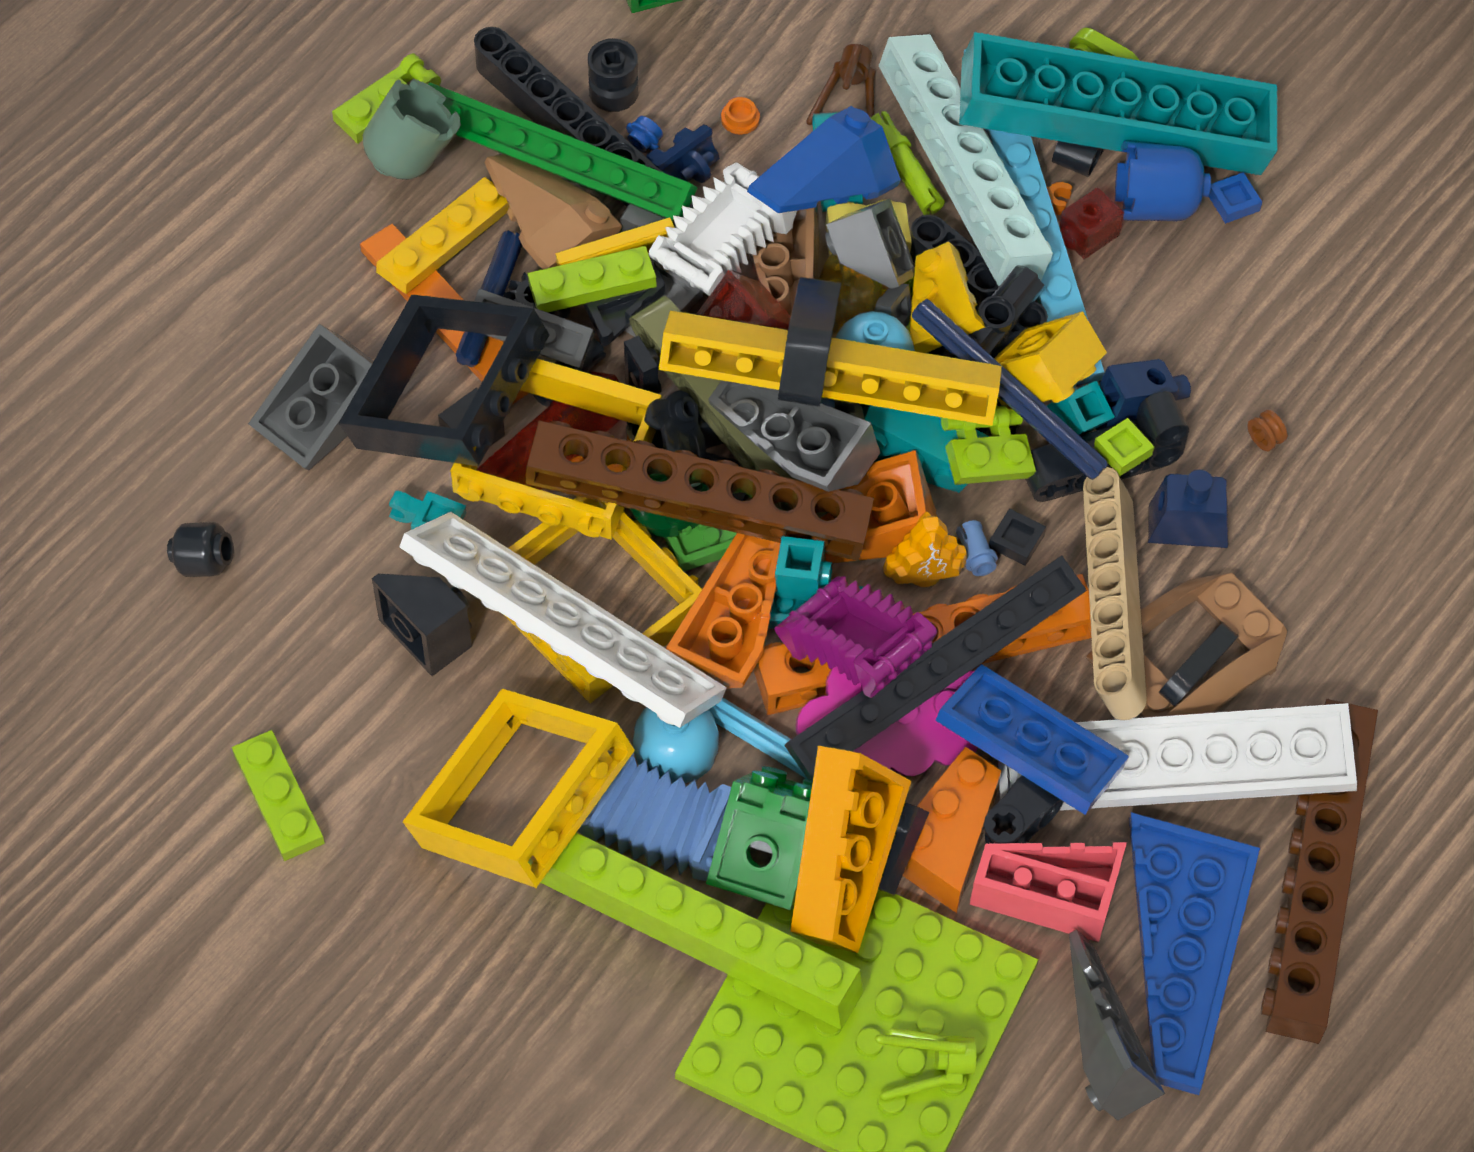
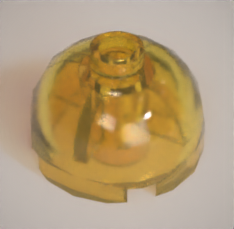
M833 254L826 260L819 280L841 283L833 334H837L844 323L858 314L870 311L875 312L877 300L886 292V289L882 288L881 283L841 264L838 256Z

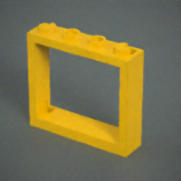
M541 359L535 361L528 379L520 389L521 391L640 425L634 441L642 440L651 443L656 433V429L647 425L644 418L648 405L655 399H662V395ZM454 463L450 470L453 492L458 493L466 500L473 502L481 500L497 505L508 513L516 514L521 512L537 517L548 525L556 526L560 524L574 528L588 537L595 538L600 536L612 540L625 508L608 502L606 509L476 471L478 466Z
M580 496L573 499L606 509L608 505L606 502ZM623 512L613 539L679 603L678 606L642 633L664 647L673 638L702 591V588L698 585V578L696 576H688L679 567L676 557L666 547L660 548L651 539V535L646 527L639 523L638 520L632 521ZM542 522L511 545L509 549L535 565L579 531L560 524L553 526ZM505 616L589 703H592L613 686L606 680L589 674L586 667L569 656L558 654L551 648L550 644L534 634L521 630L516 625V622Z
M501 689L403 820V823L423 849L537 888L635 749L616 722ZM521 724L586 743L512 846L448 825L449 821ZM530 858H531V860L533 861V863L531 864V866H530V864L528 863V861L530 860Z

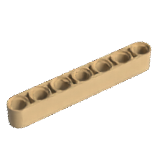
M1106 467L1094 480L1086 477L1083 485L1094 685L1114 718L1130 720L1143 711L1147 701L1133 500L1117 471Z

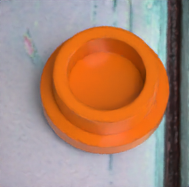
M736 97L731 99L723 108L721 122L724 128L733 134H748L758 127L760 113L750 99Z

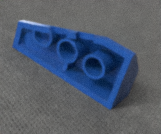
M850 106L825 120L752 182L747 192L775 212L784 213L816 208L818 201L833 199L837 204L848 203L850 196L862 194L866 200L878 198L897 187L901 179L883 127L870 119L869 115L863 110Z

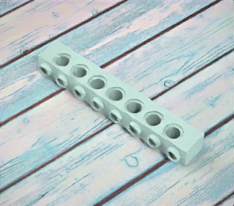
M930 34L889 37L879 63V68L997 285L1000 286L1016 266L1029 268L1038 274V278L1041 281L1048 264L1051 262L1053 255L1051 246L1042 235L1034 215L1028 210L1018 187L1013 183L1005 169L1003 160L998 156L991 144L987 132L983 128L959 124L961 88L957 78L953 76L945 62L942 52L938 49Z

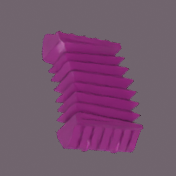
M837 576L823 588L817 589L816 594L798 609L791 611L789 616L775 627L776 634L791 652L792 657L801 660L808 655L811 663L819 658L820 664L824 665L827 662L830 670L837 666L840 674L845 672L847 679H852L853 685L860 683L864 695L870 698L884 689L887 684L932 647V640L937 634L935 626L919 612L913 615L911 606L904 608L902 601L895 603L892 594L883 598L881 589L872 592L870 584H867L860 590L857 581L848 586L845 576Z

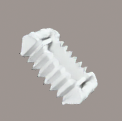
M734 163L723 170L725 182L713 177L715 189L703 186L705 198L691 196L693 208L682 206L684 217L673 215L676 228L665 227L668 238L658 235L648 253L649 257L663 265L665 270L676 273V275L689 282L691 287H696L699 290H703L705 294L719 297L722 300L728 294L725 280L735 282L733 271L741 273L739 262L748 265L746 253L757 255L756 245L766 248L765 239L774 242L773 232L787 234L793 228L792 224L797 212L777 213L747 192L749 185L760 176L755 171H750L739 163Z

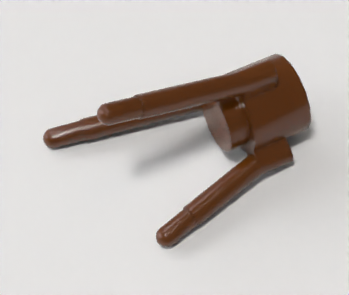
M850 44L843 49L841 61L834 63L832 74L806 120L808 125H812L813 114L820 113L839 77L844 81L842 86L845 90H848L851 85L860 84L862 81L865 82L867 114L870 118L874 115V78L876 70L870 67L873 55L869 48L861 44Z

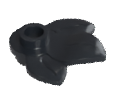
M681 390L670 393L666 399L653 400L648 405L644 421L650 427L661 430L664 450L673 452L676 450H686L696 454L699 458L705 459L706 441L698 424L699 411L695 400L688 393Z

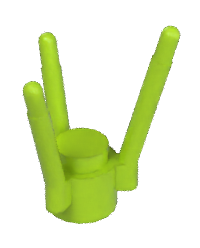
M891 1028L889 1035L879 1034L875 1037V1041L878 1044L935 1050L936 1069L945 1070L943 1075L885 1090L881 1093L883 1100L909 1095L946 1084L962 1085L963 1074L975 1073L976 1042L974 1037L943 1036L898 1028Z

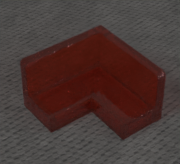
M731 270L727 271L696 314L788 330L791 316L761 282Z

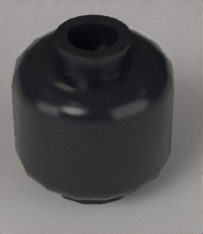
M216 522L183 523L176 529L173 538H170L167 544L168 559L174 563L177 571L185 577L218 576L232 562L234 554V544L231 535L225 532L224 528Z

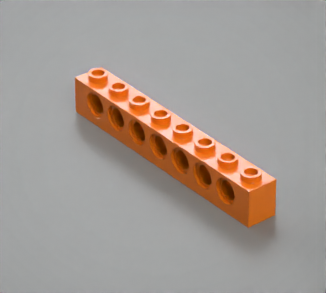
M1083 574L1076 576L1086 588V592L981 664L1092 638L1089 590ZM1014 587L1006 592L990 596L978 594L970 597L965 602L952 605L936 604L919 613L935 626L937 634L932 640L935 642ZM781 642L764 646L763 654L754 668V674L767 715L801 708L810 700L827 696L826 679L830 672L827 662L821 665L819 658L811 663L808 655L804 659L798 660L792 657L791 652ZM802 666L810 671L807 673H797L792 669Z

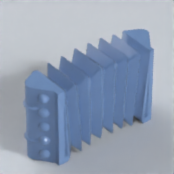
M633 753L578 829V832L593 841L598 840L604 835L606 847L617 841L619 853L623 854L630 849L634 861L644 854L648 867L661 859L665 872L676 862L679 875L689 866L694 879L707 881L731 787L722 784L712 792H709L706 781L698 789L695 780L686 786L682 777L672 783L669 771L661 778L659 777L658 767L648 772L647 760L637 767Z

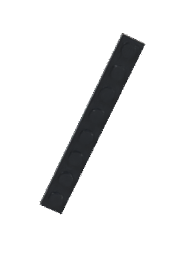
M1061 555L933 642L930 649L875 696L870 698L861 691L789 740L784 746L806 778L811 781L814 777L818 746L855 751L1087 591Z

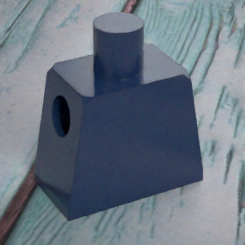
M1160 359L1108 366L1099 386L1115 418L1096 429L1101 430L1115 426L1127 418L1130 421L1136 420L1140 403L1152 394L1168 391L1173 394L1176 401L1189 398L1191 386L1188 378L1184 374L1172 377L1165 362Z
M1200 469L1192 471L1189 475H1166L1148 506V543L1228 548L1227 480L1223 477H1213L1207 471Z

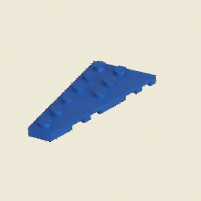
M1131 812L1129 827L1152 1067L1161 1085L1199 1095L1260 848Z

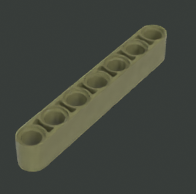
M666 296L661 297L629 319L635 336L639 335L647 349L652 347L659 359L663 332L670 310L681 312ZM664 371L679 390L688 393L695 400L701 417L743 468L755 471L768 469L777 472L781 477L798 480L789 475L709 404V397L722 380ZM785 502L774 504L782 511L793 509L791 505ZM818 512L816 515L821 518L828 512Z

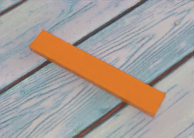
M390 224L360 243L361 252L376 267L377 261L403 242L406 237L393 224ZM434 271L407 294L392 285L407 302L411 295L464 300L437 271ZM438 329L436 333L456 354L464 332ZM489 336L478 364L474 367L467 366L481 382L484 380L504 343ZM520 390L513 404L529 393Z

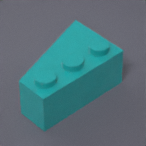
M861 404L864 420L871 422L880 451L874 462L916 450L927 483L960 493L968 485H955L945 446L951 440L958 439L956 430H943L941 425L942 417ZM976 430L978 438L989 437L988 435Z

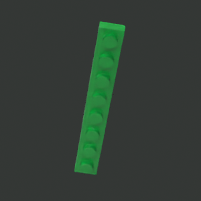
M430 82L428 84L446 97L443 105L450 111L451 115L455 111L458 113L461 126L455 136L661 217H670L671 221H674L673 215L684 217L682 206L690 207L692 203L691 196L695 195L698 187L689 182Z

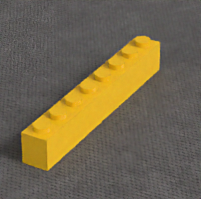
M670 310L663 332L659 370L779 390L788 330ZM832 338L822 397L992 426L1002 366Z

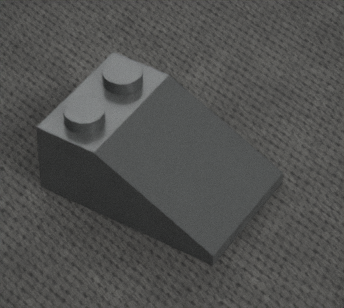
M318 324L248 424L303 468L310 470L347 437L339 425V421L371 367L373 360L341 335Z

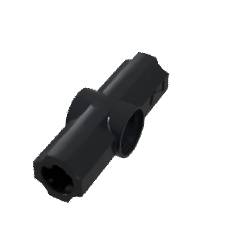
M1016 266L994 294L982 301L977 314L982 318L985 328L975 331L968 336L990 356L998 346L1007 342L1011 330L1043 292L1044 284L1038 278V274L1027 267L1020 268ZM987 319H997L1003 324H992ZM948 350L946 351L945 357L956 358Z

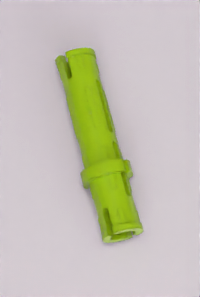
M882 111L881 116L879 113H876L870 119L883 127L901 180L917 202L923 215H929L930 212L932 215L944 206V199L935 189L930 178L909 148L911 143L908 138L900 134L887 112Z

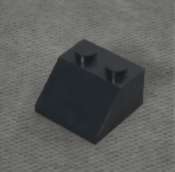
M378 573L372 578L379 621L431 676H434L472 647L470 635L472 625L468 619L467 611L469 603L457 587L454 586L450 589L440 577Z

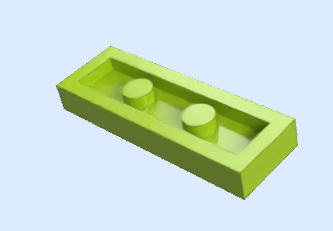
M646 246L527 273L536 309L544 312H551L657 287L656 275Z
M270 730L233 746L234 757L283 860L287 861L325 844L323 835L273 731Z

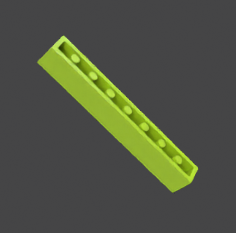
M578 833L573 836L540 882L840 1030L863 994L861 971L859 968ZM530 858V860L528 861V863L530 864V866H531V864L533 863V861L531 860V858Z

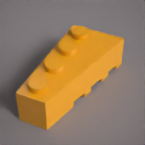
M818 746L790 932L816 944L855 953L859 952L911 784L909 779L861 753Z

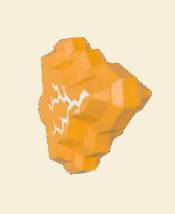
M925 512L918 519L917 525L911 532L906 534L903 541L898 546L893 547L892 553L886 557L883 566L884 575L892 578L897 584L913 583L920 587H930L935 585L939 579L960 575L961 569L965 567L967 560L965 546L957 543L956 537L948 535L947 526L937 516H932L929 512Z

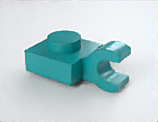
M395 491L389 502V507H392L389 517L402 523L412 522L411 530L449 512L462 519L466 515V505L427 491L423 501L407 493Z

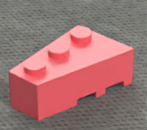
M1113 842L1112 846H1085V843H1070V847H1042V843L985 844L973 884L970 905L1068 934L1077 929L1088 940L1099 942L1127 842Z

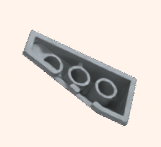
M723 380L709 397V404L789 475L828 492L858 485L880 454L871 422L824 404H820V407L781 401L778 400L779 390Z
M1076 929L1069 933L1083 1069L1090 1082V1085L1085 1087L1090 1101L1098 1111L1104 1109L1116 1120H1120L1164 1095L1165 1092L1094 945Z

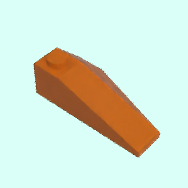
M916 450L874 462L858 485L837 489H854L863 493L864 496L874 498L859 560L886 558L892 553L893 547L898 546L903 541L904 536L910 533L917 525L918 519L925 512H929L932 516H937ZM827 513L820 519L831 521L835 518L830 513ZM825 553L826 561L828 562L856 561Z
M737 533L666 649L727 687L726 689L743 688L764 651L776 589L775 571L780 543Z

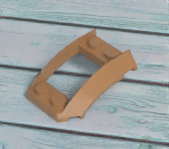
M1228 572L1188 580L1141 610L1143 638L1173 614L1192 602L1197 601L1219 624L1224 622L1239 635L1236 641L1246 651L1245 654L1232 661L1201 684L1190 695L1184 697L1175 707L1158 693L1169 679L1144 655L1147 701L1145 708L1139 714L1142 718L1215 713L1247 687L1268 674L1271 676L1277 670L1276 667L1287 637V630L1281 621L1233 573ZM1091 651L1086 656V659L1093 665V655Z

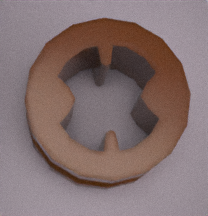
M1265 410L1260 413L1259 418L1254 417L1248 421V432L1254 443L1263 451L1269 452L1275 448L1276 444H1281L1287 440L1288 435L1284 423L1271 410Z

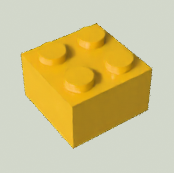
M1081 311L1025 329L994 359L1042 403L1047 400L1058 403L1074 393L1075 389L1073 386L1078 381L1089 377L1096 371L1095 364L1107 352L1084 312ZM998 396V400L1001 405L1006 406L1008 409H1012Z

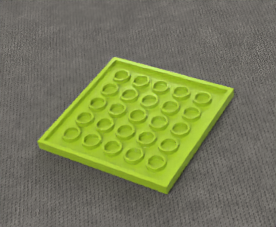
M879 889L858 953L816 944L790 932L794 908L788 910L766 903L757 920L859 968L863 986L862 996L840 1030L727 975L675 1072V1079L826 1152H947L1030 982L1039 959L902 896L892 895ZM891 1028L943 1036L974 1037L976 1042L975 1073L963 1074L962 1085L946 1084L909 1095L883 1100L881 1093L885 1090L945 1074V1070L936 1069L935 1050L878 1044L875 1041V1037L879 1034L889 1035Z

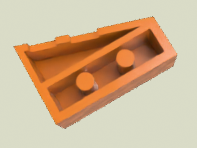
M967 747L961 751L917 805V807L929 812V815L903 874V877L955 913L958 911L967 879L970 875L980 841L982 840L985 831L984 820L987 813L993 807L1001 776L1000 769Z

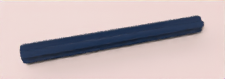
M925 299L914 309L912 318L957 359L1002 366L930 300ZM1002 366L998 396L1089 479L1094 480L1105 470L1108 464L1107 461Z

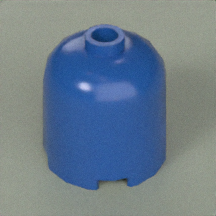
M1124 141L1121 145V151L1127 152L1125 163H1117L1115 201L1123 202V210H1118L1117 212L1119 220L1183 221L1193 216L1197 211L1202 197L1209 196L1211 176L1209 173H1204L1203 163L1199 155L1192 149L1178 145Z

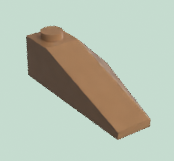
M504 154L489 156L484 162L498 194L505 197L510 207L507 213L510 220L516 221L521 229L519 240L522 246L542 270L557 266L555 253L618 234L622 228V225L599 199L557 175Z

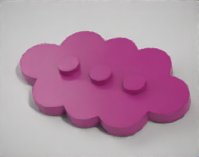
M837 666L831 669L826 679L827 696L810 700L800 709L796 718L797 735L863 691L861 684L853 685L852 679L848 680L845 672L840 674ZM970 671L853 752L861 753L902 776L911 777L924 773L933 762L943 766H950L965 747L976 753L978 747L935 721L940 708L974 671Z

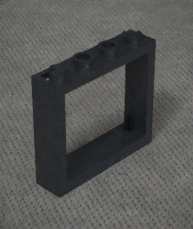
M411 295L340 419L339 425L356 449L479 466L488 448L492 445L493 439L505 417L509 414L521 387L528 379L529 373L541 350L545 347L544 345L550 334L534 308ZM438 329L507 337L457 429L388 419Z

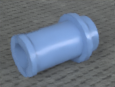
M972 520L963 523V528L958 527L956 534L966 549V569L975 576L990 574L996 569L998 557L996 552L990 549L981 522Z

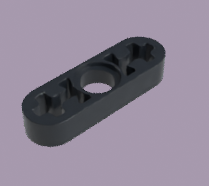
M1222 622L1174 673L1158 693L1175 707L1229 649L1239 635Z

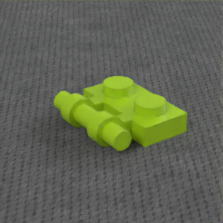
M1004 405L996 406L992 426L941 418L943 430H956L958 439L951 440L945 446L955 485L1028 479L1036 472L1027 435H1011L1009 426L1021 425L1023 422V418L1013 409H1008ZM990 427L991 437H977L976 428Z

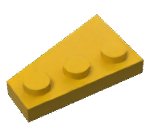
M949 241L916 256L910 320V335L915 352L927 353L943 346L912 318L914 309L925 299L930 300L967 335L985 328L982 318L975 309L977 305L975 297L968 289L966 283L968 277L959 252Z

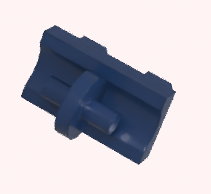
M705 124L695 131L685 127L675 134L673 147L666 152L656 148L646 155V158L663 173L686 182L695 179L699 183H705L711 178L709 166L720 159L719 153L712 142V129Z

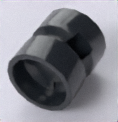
M608 38L597 42L588 53L589 97L592 103L599 109L608 112H619L632 106L638 97V54L635 48L627 41Z

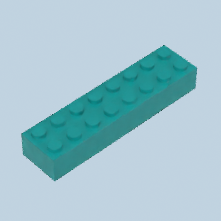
M974 32L962 57L959 124L1122 152L1121 145L1124 141L1184 146L1192 149L1199 155L1203 166L1262 175L1277 152V85Z

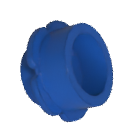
M639 116L635 122L627 124L626 129L629 133L627 139L637 150L645 152L647 149L653 151L659 148L657 144L663 137V132L654 121L645 116Z

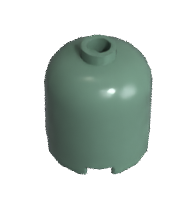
M413 79L409 85L401 84L400 80L395 81L362 135L364 151L378 172L396 179L409 180L423 175L461 126L458 113L455 111L451 115L450 111L443 105L446 97L442 93L416 79Z

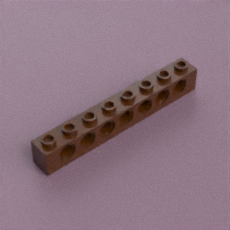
M552 421L550 423L538 422L526 472V484L606 503H615L627 508L781 543L782 536L824 541L826 554L859 561L874 500V498L864 496L863 493L854 489L828 492L801 480L781 477L780 474L772 470L761 469L755 471L739 467L738 464L729 460L712 461L699 458L696 454L686 450H676L673 452L656 448L655 445L647 441H625L614 438L613 435L604 431L587 432L574 429L569 424L561 421ZM570 454H578L585 460L571 462L565 457ZM611 464H620L624 466L626 470L622 472H614L611 471L607 466ZM660 473L665 475L668 480L657 482L652 480L649 475ZM703 483L710 489L700 492L693 489L690 485ZM745 493L751 497V500L739 501L733 497V494ZM785 502L791 505L793 509L782 511L774 504ZM828 512L835 519L825 521L820 519L816 513Z
M1326 699L1324 705L1345 703L1331 699ZM1349 703L1357 791L1298 795L1295 814L1302 816L1300 829L1293 828L1288 849L1289 854L1296 855L1293 868H1286L1281 893L1289 894L1287 908L1280 906L1275 924V933L1282 934L1280 948H1272L1268 965V973L1274 974L1275 979L1273 989H1265L1261 1005V1014L1268 1016L1265 1032L1316 1044L1320 1043L1328 1024L1378 714L1377 709ZM1316 824H1327L1334 832L1322 831ZM1309 863H1321L1328 871H1317ZM1302 902H1313L1320 907L1321 911H1310ZM1295 942H1307L1315 951L1305 952L1298 948ZM1299 982L1307 988L1308 992L1298 993L1288 983Z

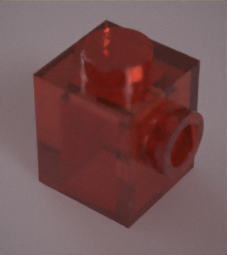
M1098 187L1062 211L1059 228L1065 246L1071 250L1074 249L1083 259H1086L1120 236L1124 212Z

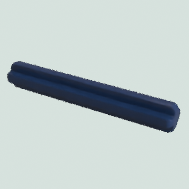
M507 230L501 234L481 286L482 290L503 297L522 248L518 232L513 233ZM464 332L456 351L457 362L469 367L477 365L488 336L480 333Z

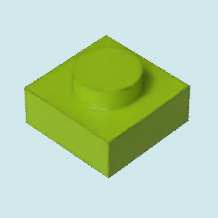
M1128 418L1095 438L1094 448L1117 471L1119 476L1151 457L1154 450L1152 443Z

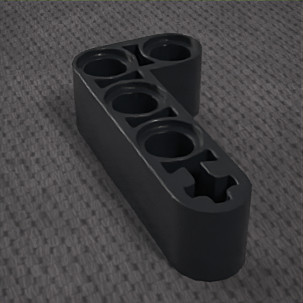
M800 277L788 328L778 400L820 407L841 283Z
M1168 391L1152 394L1140 403L1136 420L1131 422L1154 446L1153 455L1121 475V480L1169 466L1181 458L1184 453L1189 427L1173 394ZM1114 426L1080 435V437L1098 453L1094 448L1095 438ZM1052 444L1031 450L1036 472L1025 480L1034 500L1045 502L1083 491L1084 481L1087 476Z

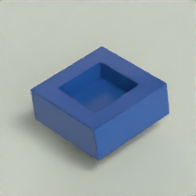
M1244 172L1211 184L1208 197L1225 224L1260 211L1262 200Z

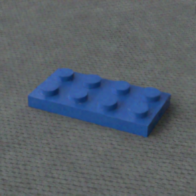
M982 664L940 708L935 720L1084 815L1088 813L1123 770L1129 758L1124 752Z

